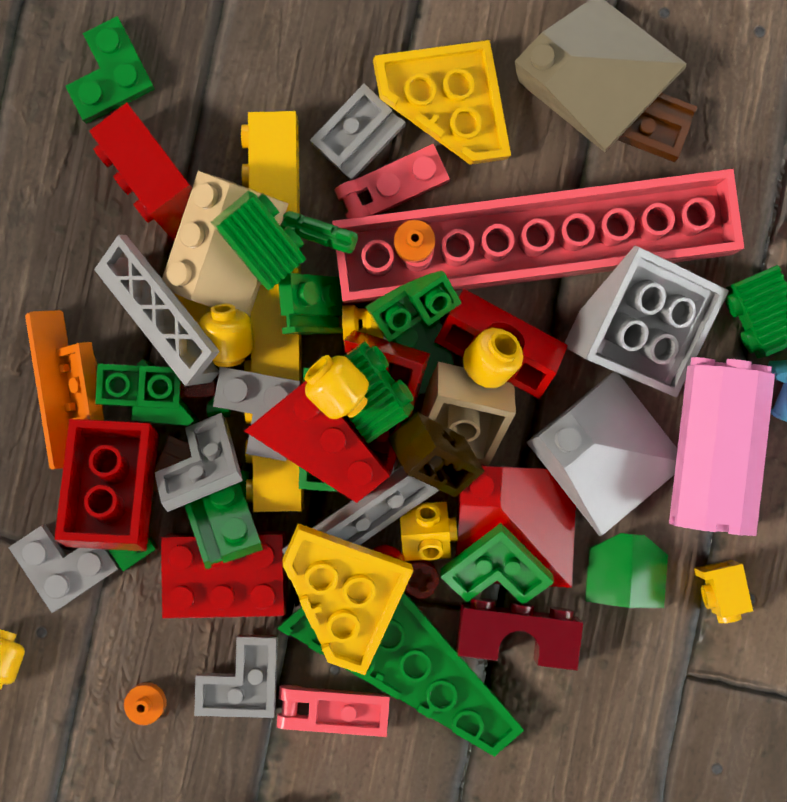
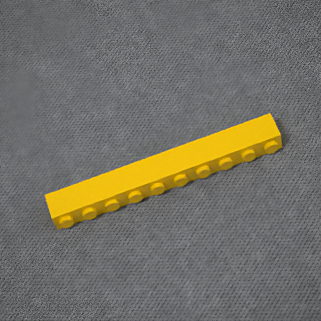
M296 111L248 112V124L241 125L242 148H248V164H242V186L288 203L286 212L292 211L300 214L299 120ZM301 264L291 273L301 274ZM279 284L274 285L270 290L260 285L251 311L253 351L251 352V360H245L244 371L301 381L302 384V335L282 333V328L287 327L286 316H281ZM245 413L246 424H251L253 414ZM246 440V463H253V479L246 480L247 503H253V512L302 511L304 509V489H299V466L288 459L282 461L246 454L248 440Z

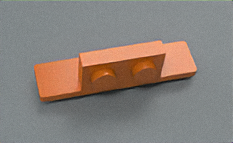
M61 310L33 311L27 313L25 319L50 469H61L64 465L69 419L104 421L103 405L95 404L97 361L93 353L92 342L68 345L64 314Z

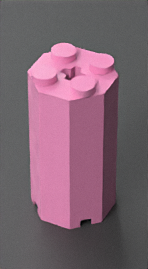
M691 357L690 366H687L669 524L702 531H720L734 535L756 536L775 374L771 373L772 366L752 364L751 361L726 359V363L715 362V359Z

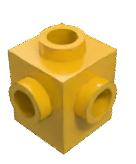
M447 502L421 503L400 517L402 554L405 561H432L451 558L450 542L458 541L456 517L448 518Z

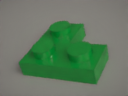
M118 16L83 33L100 68L65 87L82 120L86 124L120 108L126 102L129 103L155 90Z
M502 523L498 524L440 568V577L466 602L498 580L524 605L554 583L553 574Z

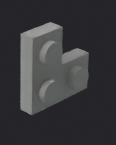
M220 367L213 407L253 414L252 425L300 386L301 381ZM249 435L246 454L282 461L287 460L284 456Z
M222 413L186 427L185 430L192 457L155 472L160 501L167 512L243 481L229 426Z
M46 524L41 525L8 547L51 613L56 612L120 569V566L108 549L78 548L66 556L58 542L54 540V536Z
M238 634L236 640L235 674L197 673L195 678L194 716L274 718L276 714L278 635Z

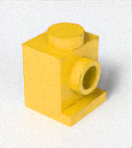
M729 560L694 568L696 576L704 579L706 585L701 586L705 607L711 609L712 613L717 615L718 623L739 621L742 619L741 614L753 611L742 563Z

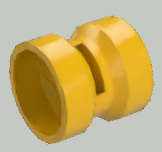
M354 304L342 305L343 340L354 330L384 339L383 334L366 308H358ZM360 319H362L363 328H360Z

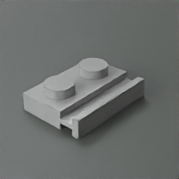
M363 84L310 139V143L338 170L345 174L349 180H355L405 127L406 122L402 118L400 119L368 86Z

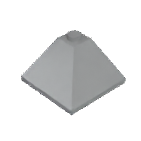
M634 246L581 308L565 344L568 345V350L586 360L677 397L686 380L687 366H690L691 357H697L729 290L649 251Z
M615 371L526 442L599 536L605 534L675 475L677 447L619 373Z

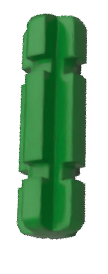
M287 211L283 215L284 219L281 223L283 230L289 225L300 238L327 247H333V249L344 253H352L355 250L358 241L356 232L339 228L311 217H305V215L292 211Z

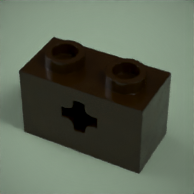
M417 411L387 438L407 475L454 497L458 496L484 472L483 467L464 436Z

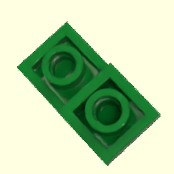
M441 270L417 278L390 291L366 306V309L388 342H391L421 320L430 326L460 305L461 301L446 274Z
M98 363L95 404L179 408L181 380L171 367Z

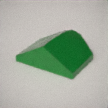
M619 533L599 544L589 547L585 601L626 608H664L668 554L645 535Z

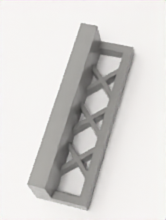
M118 235L94 270L185 386L211 383L219 374L218 368L212 361L220 351L127 235ZM124 252V254H125L128 258H119V257H120L121 254Z
M401 466L358 503L353 500L312 528L361 545L439 490L407 475ZM288 545L282 549L284 555L288 548Z

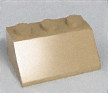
M201 171L197 172L162 280L173 293L210 307L224 303L232 304L236 309L246 312L250 317L261 283L211 224V221L248 190L257 197L262 195V193ZM267 196L279 211L274 218L281 226L288 203Z

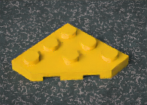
M490 40L374 56L373 65L380 100L470 165L505 160L511 156Z
M298 523L283 557V567L287 576L292 581L299 596L300 604L318 637L327 662L366 675L413 573L412 564Z

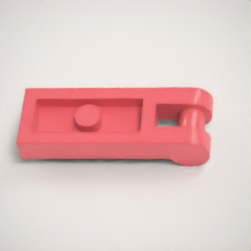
M431 144L362 177L347 181L337 186L334 191L338 200L344 202L348 210L346 217L350 219L381 214L448 183L450 178L434 144ZM368 190L373 202L362 205L357 194Z
M281 685L279 687L282 712L277 714L278 728L387 737L390 695L305 688L297 685ZM298 702L309 703L308 715L297 714Z

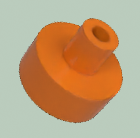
M406 221L395 233V250L407 262H422L433 252L435 246L434 232L423 221ZM416 237L418 241L413 242L411 239Z
M150 682L136 685L129 691L124 701V710L127 717L139 725H148L155 722L162 715L166 707L165 693L158 685Z

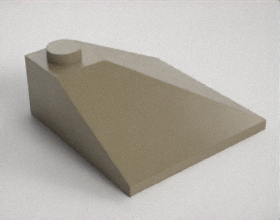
M589 0L543 31L514 61L518 82L604 152L622 136L687 65V63L605 0Z

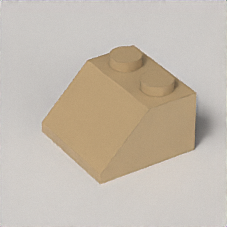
M438 362L426 388L421 414L464 436L480 464L489 465L516 414L515 388L509 382L497 388H485L476 384L468 376L464 367Z

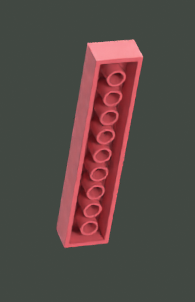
M734 169L332 221L333 225L356 232L358 235V241L352 253L336 250L344 305L374 302L408 282L441 270L446 274L454 290L462 291L463 288L469 290L614 271L634 246L649 251L671 263L730 256L744 249ZM406 221H423L434 232L435 246L433 252L422 262H407L395 250V233ZM416 237L411 239L413 242L418 241Z

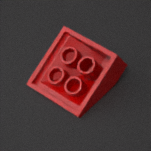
M481 465L484 472L458 495V541H456L455 557L498 524L502 523L553 574L554 583L549 587L572 588L576 505L547 468ZM497 580V581H495L493 584H501V583Z

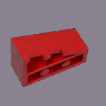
M306 381L244 430L247 434L356 503L390 477L388 469L345 416L339 419H330L307 398L305 394Z

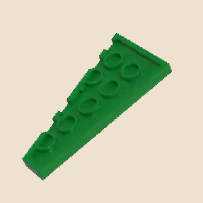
M405 591L366 675L346 669L395 699H400L417 709V712L427 718H432L446 726L456 735L494 757L524 731L522 725L467 662L457 655L453 646ZM302 606L278 626L277 629L288 636L291 635L308 645V648L320 655H324L314 629H312Z

